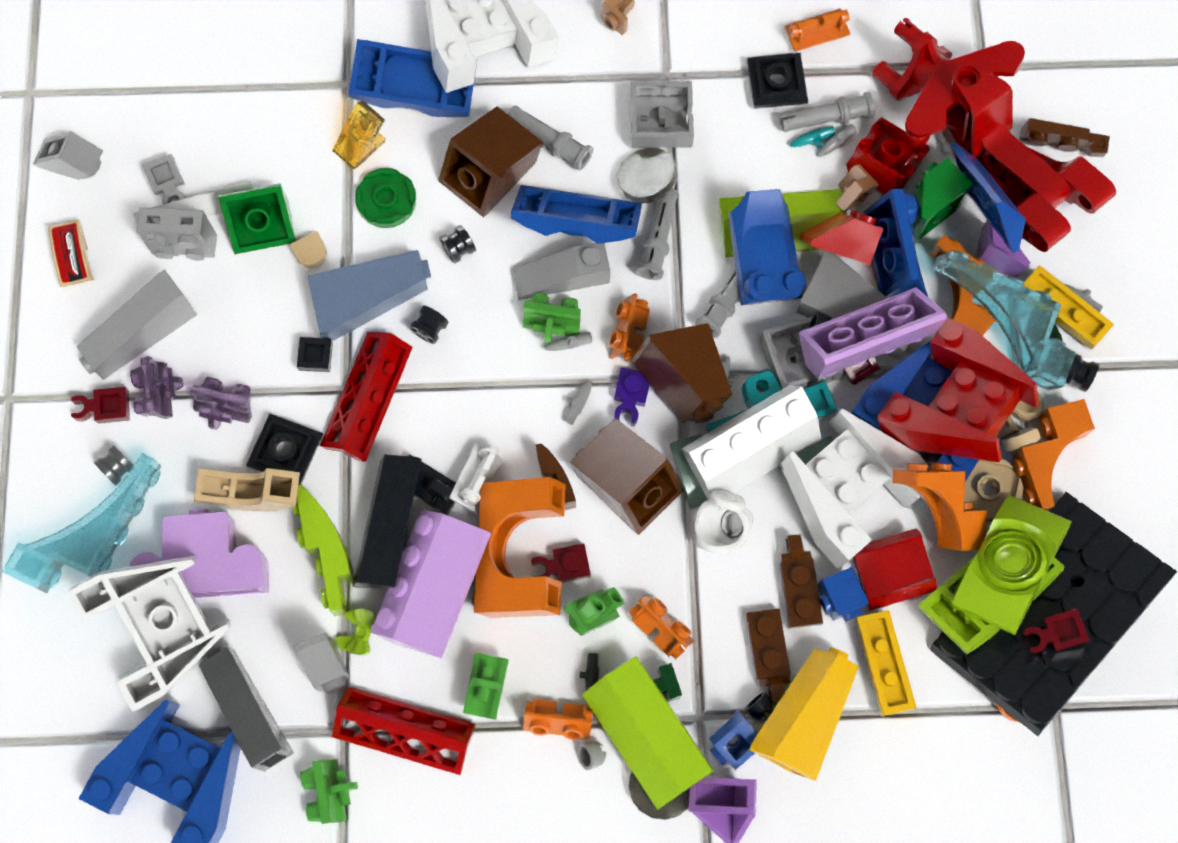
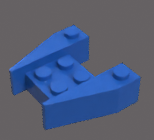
M928 341L872 383L851 414L881 431L877 416L894 392L929 406L952 371L930 359L933 354L930 341ZM942 454L937 463L952 464V470L966 471V482L979 460Z
M165 699L95 767L78 799L106 814L120 815L137 786L187 812L171 843H219L227 826L241 748L232 732H229L222 747H219L172 723L171 721L180 705Z

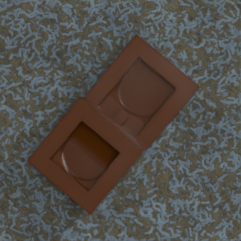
M542 443L536 444V454L542 477H552L566 484L565 510L576 508L575 495L564 469L547 447Z

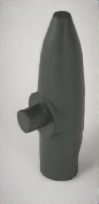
M588 653L586 671H580L579 678H585V691L599 681L598 653Z

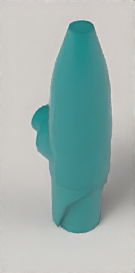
M832 125L808 132L793 140L790 146L803 147L812 144L816 145L817 148L821 147L823 139L835 135V129Z

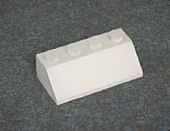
M789 385L680 450L707 499H709V495L713 490H725L732 493L740 490L780 466V463L792 451L798 455L812 445L819 443L822 439L818 416L803 387Z

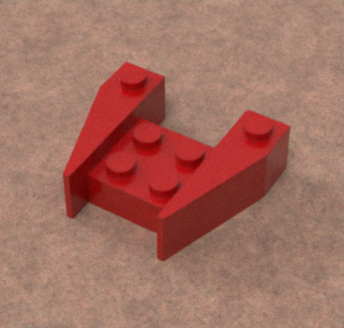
M947 318L930 341L934 361L953 372L929 406L894 392L877 416L881 432L911 450L1000 462L1002 456L999 439L996 438V435L1019 401L1037 408L1039 405L1037 383L978 331Z

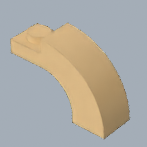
M198 468L194 503L226 506L227 509L241 511L287 510L296 505L300 472L266 468V471L261 473H234Z

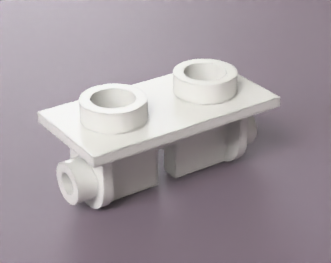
M476 443L474 444L449 499L476 514L478 513L481 486L484 482L493 481L503 460L500 458V449L497 446L488 444L487 448H483Z

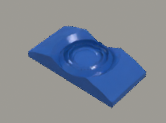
M357 39L348 97L383 109L407 108L417 110L432 117H469L474 84L446 93L433 70L431 51Z
M521 185L511 210V218L544 236L561 232L572 236H586L595 243L602 244L636 237L642 203Z

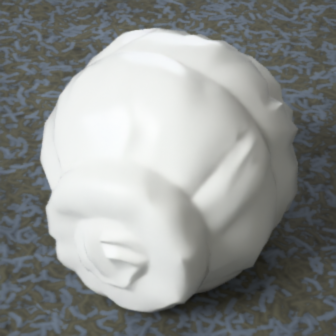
M725 490L711 491L709 499L700 505L694 524L697 536L696 544L700 549L713 554L729 555L732 550L741 548L747 542L754 520L752 513L745 507L746 502L742 496Z

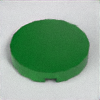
M379 168L363 177V181L355 190V203L361 217L370 225L379 228H393L403 224L412 216L417 205V194L408 176L399 173L398 170L393 168Z

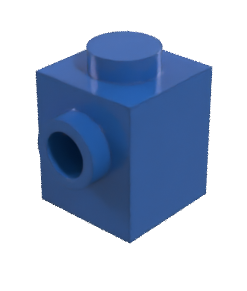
M852 567L826 577L818 583V588L822 594L819 597L821 607L826 615L831 614L833 621L843 617L844 621L848 622L863 615L861 609L865 608L869 602Z

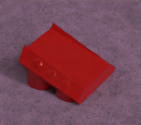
M881 117L872 125L866 137L860 140L853 155L846 163V168L849 172L855 165L860 164L879 184L875 190L885 195L891 189H903L930 151V146L927 144L922 147L911 146L906 140V131Z
M917 528L871 541L852 557L861 587L869 602L867 605L869 611L884 608L908 599H918L937 589V579L934 577L922 540V534Z

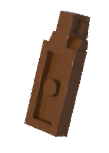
M1029 118L1021 128L1019 140L1028 141L1033 146L1053 145L1059 146L1058 148L1065 152L1080 150L1081 152L1085 151L1089 157H1104L1108 153L1110 136L1091 133L1089 128Z
M801 534L787 536L788 538L785 539L787 553L781 554L779 566L789 629L822 625L823 617L811 551L803 552Z
M780 608L746 613L756 680H759L760 687L768 686L769 697L772 699V702L779 703L785 694L784 684L791 683V672Z

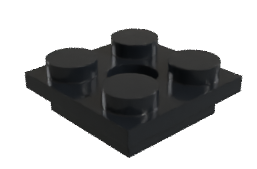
M801 52L747 57L754 109L808 104ZM780 74L785 78V81L776 83L770 76Z
M269 413L246 466L259 472L266 471V468L300 472L299 486L305 478L323 433ZM280 443H292V450L288 455L278 456L276 454V448Z

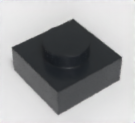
M300 337L296 366L298 371L330 373L333 350L332 339Z

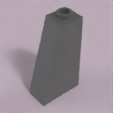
M218 647L206 654V660L198 666L250 767L265 772L294 754L237 653L229 647L225 649Z

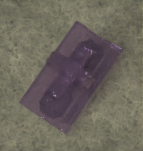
M150 356L140 358L141 366L130 371L133 386L140 389L144 388V396L135 398V401H133L134 412L144 417L157 416L163 419L173 417L171 400L176 399L175 390L184 387L183 379L173 376L172 368H167V363L154 361Z
M206 377L201 386H192L190 396L193 397L194 401L193 410L199 412V417L208 419V427L210 429L217 430L222 422L231 424L233 420L245 423L250 422L252 417L250 407L252 395L249 386L237 384L234 385L231 393L223 392L222 382L211 377Z

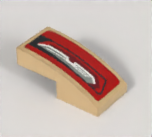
M80 219L48 226L50 245L60 287L94 280L86 253L88 246Z

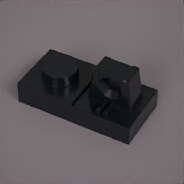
M421 461L414 497L440 513L448 515L456 502L449 499L456 482Z

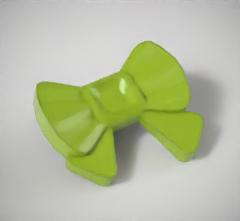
M355 608L345 613V617L356 628L354 636L336 637L335 640L340 650H346L355 655L370 654L371 648L368 640L371 634V627L376 620L377 614L375 612Z

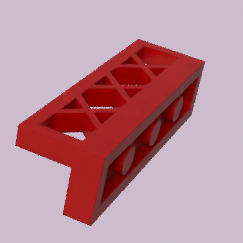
M367 332L320 443V447L326 450L343 452L357 461L366 462L412 351V346L392 333ZM375 342H379L376 350L371 354ZM366 372L364 379L359 382L362 374ZM355 400L352 408L347 411L349 404ZM342 429L338 441L334 442L337 433Z
M348 686L337 705L332 738L461 776L476 724ZM344 719L356 722L361 730L354 732L342 728ZM379 729L388 731L393 739L390 741L381 740L375 731ZM411 739L421 741L426 749L421 751L412 749L407 741ZM449 749L459 752L457 762L445 759L439 751Z

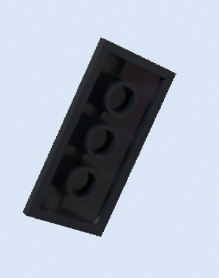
M385 454L380 460L352 587L395 588L420 471L421 458Z

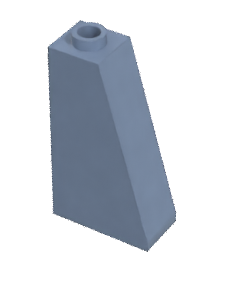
M419 250L308 275L321 337L331 338L332 341H335L428 290L426 279L432 278L428 260H421Z

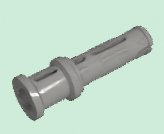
M868 91L864 92L863 96L848 99L844 96L839 97L835 103L786 113L782 112L780 113L781 125H784L782 130L787 132L835 121L848 124L849 120L862 117L873 119L875 115L874 102L871 93Z
M517 105L513 106L508 112V115L512 116L514 120L539 138L543 144L551 148V152L555 157H563L573 163L574 168L578 171L584 169L590 161L594 148L591 145L585 146L572 138L571 133H560Z
M663 187L659 191L660 194L650 235L642 244L644 253L641 264L637 265L636 273L639 276L649 280H660L663 278L664 271L662 266L664 257L669 254L670 250L667 239L676 201L679 196V192L670 187Z
M736 268L720 293L710 298V305L704 315L698 317L695 321L696 325L709 323L714 338L720 336L722 325L728 317H732L735 313V304L739 298Z

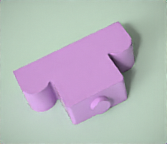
M207 509L189 510L187 515L165 516L162 519V557L160 558L152 552H143L136 555L129 565L135 566L195 555L197 558L196 563L180 571L195 598L269 593V564L267 558L253 545L244 544L236 548L235 521L226 512L209 513Z

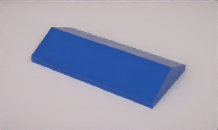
M958 143L950 144L958 169L973 184L968 193L969 197L1012 253L1018 252L1026 218L976 157Z

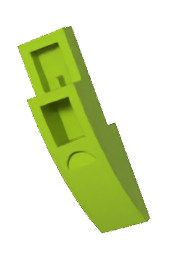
M299 485L293 512L295 516H300L302 528L297 529L300 548L305 547V550L311 556L320 554V557L315 558L318 576H323L326 589L320 590L324 609L329 608V612L334 616L344 615L347 612L342 582L354 580L352 564L346 546L337 528L322 506L302 485Z

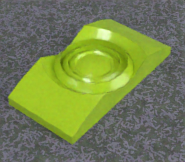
M1008 495L994 517L979 551L969 564L953 599L952 607L1016 635L1072 521Z
M1055 557L1033 601L1064 570L1065 566ZM973 558L918 605V608L966 654L978 648L1000 630V628L952 607L953 599Z

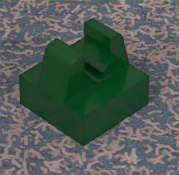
M672 663L658 667L659 678L653 680L662 694L665 693L668 702L680 699L682 692Z

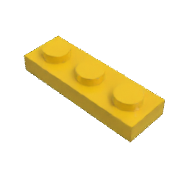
M1040 265L1017 290L1041 311L1051 316L1055 322L1090 350L1100 342L1114 325V323Z
M886 610L855 618L881 716L916 709V703L890 611Z

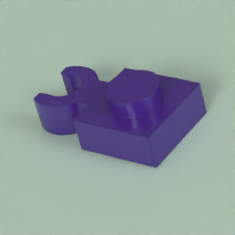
M621 367L614 396L615 401L622 402L616 408L614 418L620 420L622 413H630L632 416L631 426L634 427L638 422L639 416L636 405L645 407L650 383L639 371Z

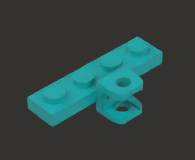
M764 371L748 377L741 388L747 410L781 390L776 377L770 371ZM826 381L804 389L818 419L838 411ZM756 385L761 386L764 392L758 391ZM744 411L708 423L706 425L708 433Z

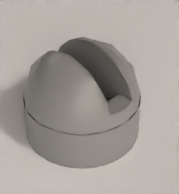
M588 741L578 746V759L585 770L601 766L606 759L607 753L605 751L602 752L601 748H603V745L598 741Z

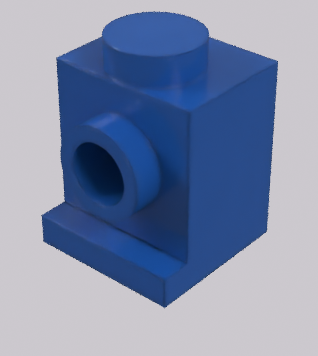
M739 710L709 738L713 744L710 751L722 765L728 762L735 771L755 754L749 749L758 734ZM735 735L738 736L737 741L734 744L727 743Z

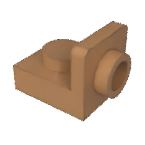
M605 0L602 3L601 18L606 27L611 31L616 30L623 36L627 32L628 18L625 15L632 10L635 1Z
M860 164L855 165L838 184L843 195L836 201V204L843 211L859 207L879 184Z

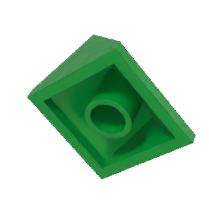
M281 183L218 196L235 255L286 245L296 241L289 200Z

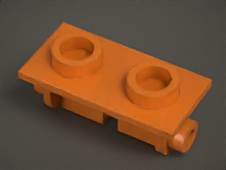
M841 8L784 26L794 52L851 35L846 24L850 20L848 10H842Z
M637 293L620 301L615 314L616 318H618L617 326L609 340V347L612 348L610 359L623 354L624 360L632 362V357L643 344L644 335L636 333L634 330L635 328L642 331L646 330L650 308L648 307V301L637 299Z
M649 595L640 598L638 602L643 607L636 604L629 611V614L632 616L631 621L647 636L657 628L660 633L653 639V642L668 657L672 656L676 660L685 651L681 645L687 648L695 641L690 636V629L680 620L674 621L666 613L668 609L665 604L657 597L653 596L651 598Z
M534 698L533 702H526L523 731H530L539 736L547 734L561 735L570 740L590 739L593 711L587 709V705L564 703L561 714L556 713V701Z

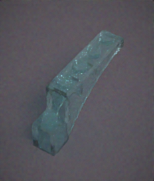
M953 250L938 256L933 269L958 283L987 309L1011 343L1022 371L1034 380L1037 386L1046 390L1064 387L1076 352L1067 348L1065 342L1049 338L1062 304L1051 300L1052 297L1048 293L1038 290L1033 291L1025 287L1024 283L1019 279L1006 278L996 273L997 270L990 265L977 264L969 260V256L963 252Z
M141 453L127 476L97 507L78 521L54 534L25 545L18 542L1 572L47 594L50 588L55 587L59 582L63 565L88 577L109 570L113 560L111 556L116 547L123 544L127 538L128 526L133 517L138 516L145 504L144 497L149 488H153L158 482L162 466L154 458Z

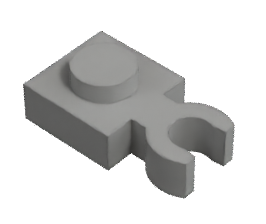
M171 153L142 165L154 194L160 195L164 193L162 204L170 203L174 198H180V200L187 198L177 189V187L184 185L185 182Z

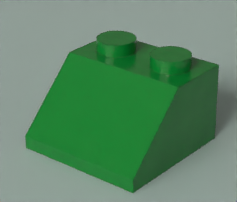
M948 157L939 164L936 162L930 164L921 174L923 179L915 186L917 191L914 197L920 206L919 215L913 222L915 243L958 211L973 186L972 182Z

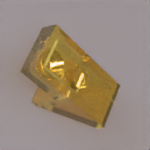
M365 101L356 102L332 151L353 170L357 169L386 141V138L379 133L385 119Z

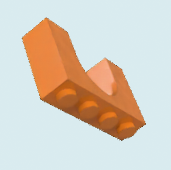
M552 477L484 482L482 484L481 499L478 502L480 509L478 528L490 532L491 536L476 571L475 591L472 597L474 613L489 618L560 615L562 582L547 576L515 578L508 569L505 552L510 535L521 523L535 518L564 516L566 484Z

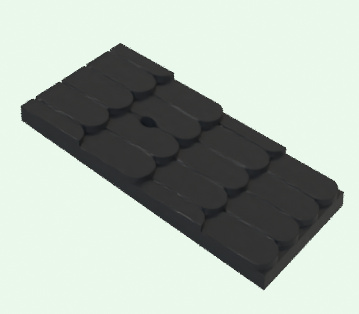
M1065 492L1055 503V506L1049 510L1053 514L1072 521L1055 555V558L1065 566L1064 570L1032 601L1016 635L1000 629L985 643L969 654H966L942 631L929 649L1037 737L1177 573L1174 568L1165 562L1163 563L1160 558L1139 543H1135L1132 538L1110 522H1106L1103 517L1085 504L1078 502V499L1068 492ZM1078 608L1090 640L1089 642L1057 652L1053 643H1048L1043 651L1030 653L1029 648L1038 646L1040 638L1036 634L1024 636L1023 631L1029 627L1046 629L1044 618Z

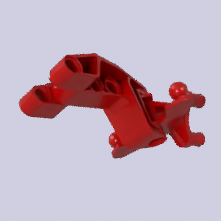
M903 18V22L900 21L896 25L894 34L912 48L913 55L902 76L885 61L880 62L874 68L872 76L889 90V95L896 101H901L921 93L905 121L907 142L913 147H922L929 141L930 135L946 130L947 126L954 141L981 162L1026 218L1022 239L1039 251L1047 252L1071 232L1070 223L1056 209L1064 201L1071 205L1074 203L1087 213L1093 214L1116 196V188L1112 181L1084 157L1078 156L1067 162L1054 160L1027 147L1010 132L1013 127V90L999 76L1014 77L1019 71L1025 56V49L1020 43L1005 41L951 59L952 52L945 46L937 45V39L929 32L924 33L909 18Z

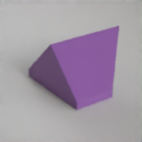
M986 220L981 228L976 258L985 262L991 272L1019 277L1031 262L1020 248L1018 252L1012 253L988 220Z
M705 777L689 789L688 812H692L725 843H739L756 816L757 780Z

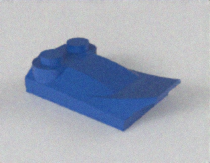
M781 189L746 192L739 205L731 212H728L740 305L772 303L803 298L802 293L806 288V279L798 268L789 207L783 198Z
M891 189L862 212L876 218L875 225L884 228L872 259L878 290L889 298L917 287L928 297L917 259L913 222L919 215L920 206L913 194L905 193L903 189Z

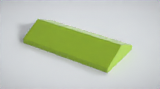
M841 190L782 193L789 207L796 252L822 250L808 245L799 237L801 232L839 213L847 214V211H843L836 204V201L842 196ZM744 196L719 198L718 200L725 257H734L728 212L737 207Z
M637 656L605 675L582 694L657 810L714 771Z

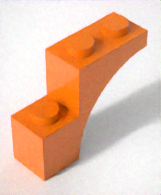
M943 235L936 243L930 256L942 267L952 288L953 312L951 320L973 328L984 336L996 320L991 316L987 308L980 304H975L972 300L983 289L994 273L989 270L985 262L978 258H973L964 251L963 246L958 241Z
M1085 399L1047 408L1039 416L1040 420L1038 421L1040 434L1047 441L1021 447L1013 455V470L1023 483V500L1046 511L1055 506L1052 495V474L1059 455L1068 444L1086 437L1095 429Z
M907 463V469H893L892 483L911 487L928 504L936 525L937 547L958 551L980 549L986 537L987 510L975 509L972 502H964L966 471L952 470V464L931 463V469H928V464Z

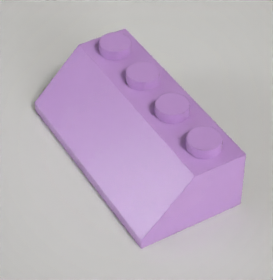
M915 287L798 332L805 365L818 379L832 376L844 368L860 365L875 356L888 354L906 344L922 341L925 337L937 333L947 319V315L943 309Z
M421 509L401 556L395 588H388L370 633L395 645L442 658L491 533L448 515Z

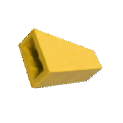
M830 647L828 652L814 649L753 740L749 750L792 774L816 781L859 666L847 660L848 654L839 649Z

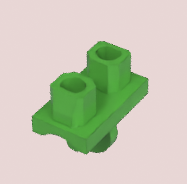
M534 293L530 301L525 300L523 328L533 329V332L545 333V343H551L553 335L579 334L581 309L578 308L577 299L565 297L561 300V305L559 306L549 304V297L546 294Z
M612 587L606 591L601 589L572 601L563 609L569 614L570 627L580 636H583L618 619L620 615L617 609L625 603L617 589Z
M475 652L463 714L497 720L509 659Z
M337 759L312 762V767L300 773L301 784L304 790L316 788L318 801L307 803L306 805L308 822L331 824L347 821L345 806L351 804L349 791L358 789V782L347 783L346 771H339Z

